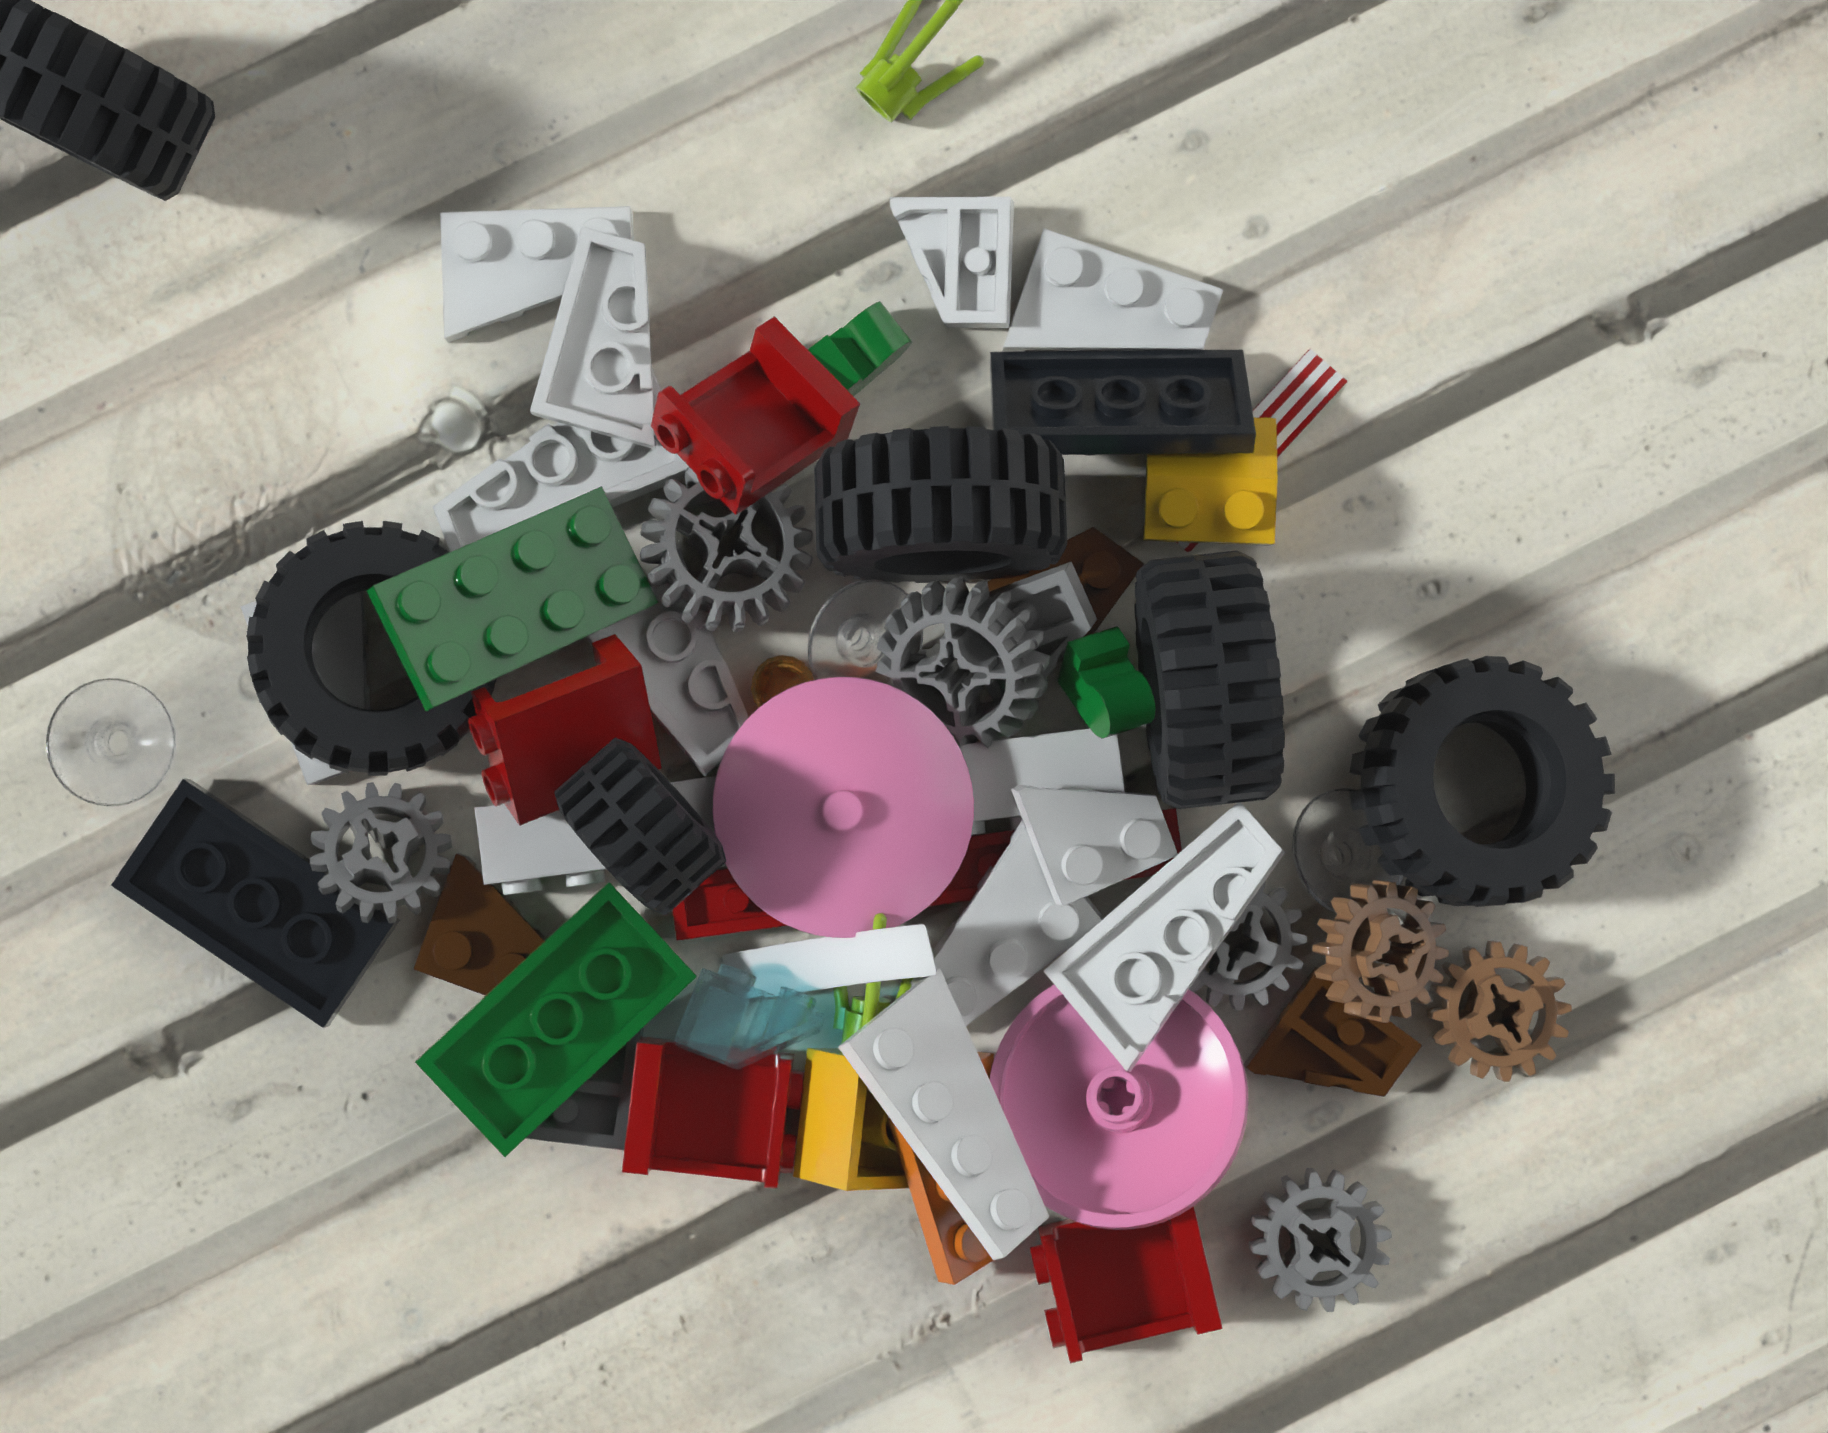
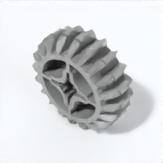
M688 467L684 474L687 487L679 481L669 479L663 488L669 501L653 498L648 508V511L658 521L651 520L642 524L640 535L655 543L641 549L640 560L648 564H661L648 574V583L651 587L660 586L667 582L671 585L664 593L661 603L668 608L673 606L680 598L686 601L688 604L682 613L681 619L687 623H690L695 618L698 609L708 612L705 625L709 631H716L722 615H728L729 626L733 632L742 631L746 620L745 611L749 613L752 620L758 626H762L770 618L767 604L774 610L784 612L790 605V600L784 590L799 593L805 584V580L795 570L809 569L813 557L806 551L798 548L811 542L813 532L806 528H793V525H796L804 518L806 510L802 505H795L787 509L783 506L792 492L790 486L785 484L780 486L774 493H768L737 515L732 512L725 517L715 518L701 512L697 517L689 511L701 504L721 501V499L711 497L701 486L697 474ZM755 513L765 521L773 535L776 545V560L766 555L768 548L756 541L752 534L751 523ZM739 523L741 527L735 537L736 543L730 557L724 556L719 567L714 569L712 565L718 555L716 550L723 535L729 536L735 524ZM675 531L687 536L686 543L695 548L702 558L703 568L697 580L686 570L679 558L676 548ZM732 573H739L750 579L756 574L766 580L752 589L741 592H723L714 589L722 577Z
M962 576L953 578L946 585V588L936 580L928 583L922 589V594L916 591L907 595L901 602V609H895L886 620L885 627L888 630L879 638L876 647L885 655L877 662L875 672L890 677L891 679L886 684L903 690L927 706L944 723L950 733L956 736L961 747L965 744L976 743L979 739L988 748L991 746L992 741L999 740L1002 734L1008 738L1015 735L1022 727L1023 720L1031 719L1039 708L1037 698L1043 695L1048 685V679L1042 676L1041 673L1049 666L1050 656L1035 650L1043 641L1044 631H1026L1024 627L1025 623L1030 619V609L1019 610L1014 614L1007 607L1011 602V591L1002 592L995 600L989 597L987 580L977 582L969 592ZM944 623L945 634L940 638V643H936L931 649H920L923 629L934 624ZM994 679H1006L1003 697L995 701L980 703L979 694L985 688L984 685H990Z

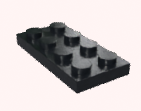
M1243 350L990 352L993 430L1004 428L1018 430L1019 434L1032 433L1039 435L1043 440L1049 439L1054 443L1061 455L1226 454L1254 452L1256 431Z
M182 779L111 884L112 887L322 1028L330 1026L400 921L397 918L396 923L389 924L384 910L375 909L369 923L362 922L360 905L355 903L343 914L339 912L336 907V901L340 892L337 890L333 893L322 895L319 890L318 882L329 872L312 871L309 858L191 779Z

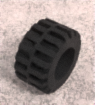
M615 737L554 791L561 814L593 855L639 902L660 914L667 915L726 862L721 842L705 821L669 780L629 742Z

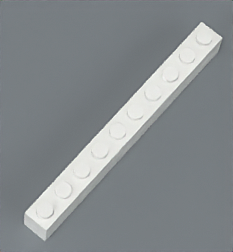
M1089 728L992 741L991 746L988 748L982 742L965 744L962 747L958 745L966 761L973 788L974 820L971 835L986 833L984 820L1010 817L1011 829L1017 828L1022 821V817L1011 789L1019 785L1038 788H1074L1101 792H1125L1117 734L1101 739ZM716 777L670 782L715 834L713 792ZM505 804L497 807L495 805L475 807L484 885L502 883L503 895L542 890L540 878L565 874L567 887L605 882L604 869L606 868L577 836L560 810L520 826Z

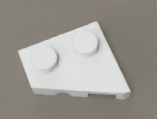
M890 197V208L901 227L911 249L910 252L921 275L924 277L933 302L947 328H1010L1014 201L1012 198Z
M1019 785L1011 789L1054 902L1061 907L1178 855L1155 795L1121 791L1101 792L1074 788H1038L1026 785Z

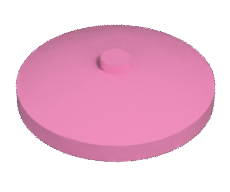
M836 676L804 682L781 692L760 706L743 723L729 743L719 765L713 792L715 835L723 846L726 857L725 864L742 891L758 907L783 924L803 932L832 938H853L857 932L873 930L874 917L878 913H883L886 916V928L897 927L914 918L930 906L942 894L958 871L969 845L974 820V797L969 770L962 751L944 723L927 706L903 690L883 682L860 677Z
M1054 984L1029 1002L1009 1026L995 1055L990 1074L992 1087L1044 1205L1068 1219L1096 1228L1126 1230L1149 1227L1179 1216L1195 1206L1217 1186L1229 1170L1238 1153L1247 1123L1249 1105L1248 1084L1240 1052L1222 1020L1204 1000L1190 989L1132 1071L1129 1072L1124 1069Z

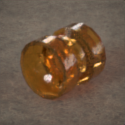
M779 655L768 658L758 666L752 677L751 692L754 702L760 707L781 692L801 683L815 680V677L804 662L793 656Z

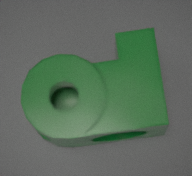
M879 301L867 307L831 336L826 335L810 347L808 351L854 397L892 365L911 346L912 341L882 302Z
M1118 626L1067 642L1058 678L1059 685L1088 727L1101 739L1146 725L1155 718L1156 709L1152 690L1146 678L1141 672L1135 670V667L1127 657L1130 644Z

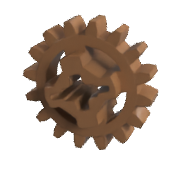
M1373 880L1372 885L1355 883L1350 885L1351 899L1334 897L1331 900L1333 909L1337 913L1334 920L1319 918L1317 925L1328 933L1326 942L1313 944L1312 951L1325 955L1326 964L1320 966L1315 971L1316 978L1334 982L1330 986L1326 997L1331 1001L1345 1003V1013L1383 1023H1388L1391 1015L1407 1019L1411 1017L1410 1001L1426 1005L1431 1001L1425 989L1427 982L1442 983L1444 977L1438 970L1434 969L1435 960L1449 957V950L1437 947L1435 938L1441 936L1446 931V926L1443 923L1430 922L1428 920L1436 906L1432 901L1418 900V890L1414 887L1396 885V882ZM1387 909L1391 910L1396 915L1388 914ZM1362 977L1365 986L1374 987L1375 993L1367 990L1358 978Z
M1494 940L1487 941L1485 956L1483 957L1473 947L1467 946L1462 948L1463 959L1466 964L1460 967L1445 961L1442 968L1451 979L1446 986L1431 984L1429 989L1432 993L1442 998L1441 1006L1426 1010L1427 1017L1441 1021L1444 1025V1028L1438 1030L1432 1036L1434 1042L1439 1045L1453 1043L1455 1046L1451 1050L1448 1060L1460 1066L1472 1058L1470 1074L1481 1079L1486 1076L1491 1066H1493L1496 1078L1503 1082H1510L1512 1066L1515 1065L1526 1075L1532 1076L1536 1074L1532 1058L1540 1055L1553 1061L1557 1055L1548 1044L1551 1036L1567 1038L1569 1034L1568 1030L1556 1024L1557 1015L1572 1011L1571 1004L1555 1000L1554 993L1560 991L1566 985L1564 979L1556 976L1547 978L1543 976L1550 964V961L1545 957L1537 956L1526 963L1528 947L1514 943L1509 949L1507 956H1505L1501 942ZM1494 969H1512L1521 974L1527 982L1523 984L1518 982L1510 987L1505 986L1501 976L1497 975ZM1468 985L1470 994L1465 1008L1459 1011L1460 998ZM1494 998L1507 1001L1510 1004L1509 1007L1502 1011L1505 1021L1502 1024L1487 1017V1015L1495 1010ZM1538 1011L1537 1023L1533 1032L1529 1035L1528 1029L1533 1014ZM1487 1035H1491L1496 1044L1501 1046L1503 1052L1490 1053L1482 1051L1474 1046L1470 1040L1474 1038L1479 1040Z

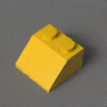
M1253 417L1256 431L1253 453L1147 454L1143 541L1274 545L1278 484L1276 418Z
M807 1048L793 1177L845 1191L909 1188L886 1112L839 1048Z

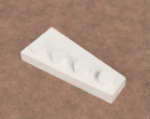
M652 368L655 409L658 392L661 391V388ZM557 422L553 426L548 423L529 437L530 442L507 459L495 461L435 504L433 509L449 551L452 552L601 486L611 506L615 507L664 487L669 479L678 481L685 478L684 474L689 466L677 454L668 452L660 444L656 435V449H652Z
M1241 802L1236 803L1044 970L1045 974L1126 1071H1132L1285 853Z
M938 968L936 969L937 974L935 976L922 978L838 1046V1048L991 1258L996 1260L1006 1257L1050 1216L941 969Z

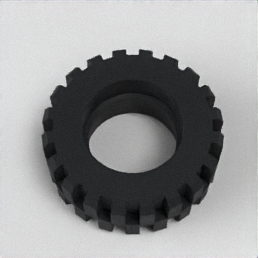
M0 0V120L164 201L179 194L215 120L214 102L211 98L132 51L31 0Z
M937 426L912 430L911 428L897 429L890 433H871L861 435L856 440L846 439L840 441L835 447H828L824 450L814 467L816 552L824 567L828 571H834L836 575L843 577L854 576L855 579L860 580L875 579L895 583L901 581L930 583L936 580L951 581L953 578L960 576L963 577L964 581L1001 578V576H1017L1027 574L1031 570L1048 568L1050 564H1056L1060 560L1067 546L1064 459L1054 443L1049 439L1043 440L1041 436L1036 434H1019L1018 430L1004 428L990 430L986 429V427L967 426L966 428Z
M363 521L343 524V531L327 536L323 530L307 538V546L296 554L289 551L276 564L277 571L270 581L263 582L255 597L257 604L253 617H249L246 637L248 640L247 661L250 676L259 702L268 715L269 721L280 735H284L295 745L296 750L311 760L316 758L328 764L331 769L345 773L357 771L368 773V776H387L388 772L404 769L408 772L423 767L426 762L439 755L444 756L456 747L459 741L470 731L468 719L477 715L471 694L472 691L427 712L418 694L408 702L394 708L384 710L361 709L349 705L333 695L325 687L315 669L312 657L313 638L320 620L329 608L348 595L367 591L373 585L449 553V551L438 545L439 537L424 530H421L419 535L403 531L402 523L383 521L382 527H364ZM497 679L474 690L485 687L492 696Z
M1237 550L1150 560L1136 574L1137 581L1135 582L1134 591L1136 603H1134L1135 635L1138 652V671L1146 678L1155 701V718L1151 723L1146 724V736L1151 753L1152 769L1154 776H1156L1157 789L1164 803L1176 809L1266 800L1278 790L1282 782L1285 731L1283 728L1284 705L1280 684L1281 671L1275 643L1276 635L1274 623L1270 615L1268 594L1264 590L1263 577L1260 569L1257 568V562L1254 558Z
M1484 656L1472 661L1467 658L1423 672L1406 680V686L1391 691L1378 703L1381 713L1379 716L1367 719L1358 735L1362 741L1366 742L1364 751L1352 754L1349 773L1361 775V789L1350 791L1349 793L1352 810L1364 808L1368 821L1367 825L1358 828L1366 846L1379 845L1384 854L1378 858L1377 863L1390 876H1405L1407 878L1405 886L1417 889L1418 895L1421 897L1436 896L1439 903L1475 907L1500 906L1509 903H1524L1540 898L1544 889H1558L1574 878L1572 865L1587 864L1598 849L1597 843L1592 841L1590 837L1592 833L1607 831L1612 815L1609 809L1602 808L1604 795L1615 794V774H1604L1602 757L1612 754L1606 736L1595 738L1589 726L1597 720L1593 711L1587 703L1574 706L1568 700L1573 694V688L1561 678L1554 677L1543 681L1541 680L1543 675L1542 668L1524 660L1509 665L1507 659L1501 656ZM1466 723H1480L1493 729L1505 738L1518 755L1525 774L1526 798L1519 820L1505 838L1491 844L1474 843L1461 835L1442 813L1435 795L1433 772L1438 750L1452 729Z

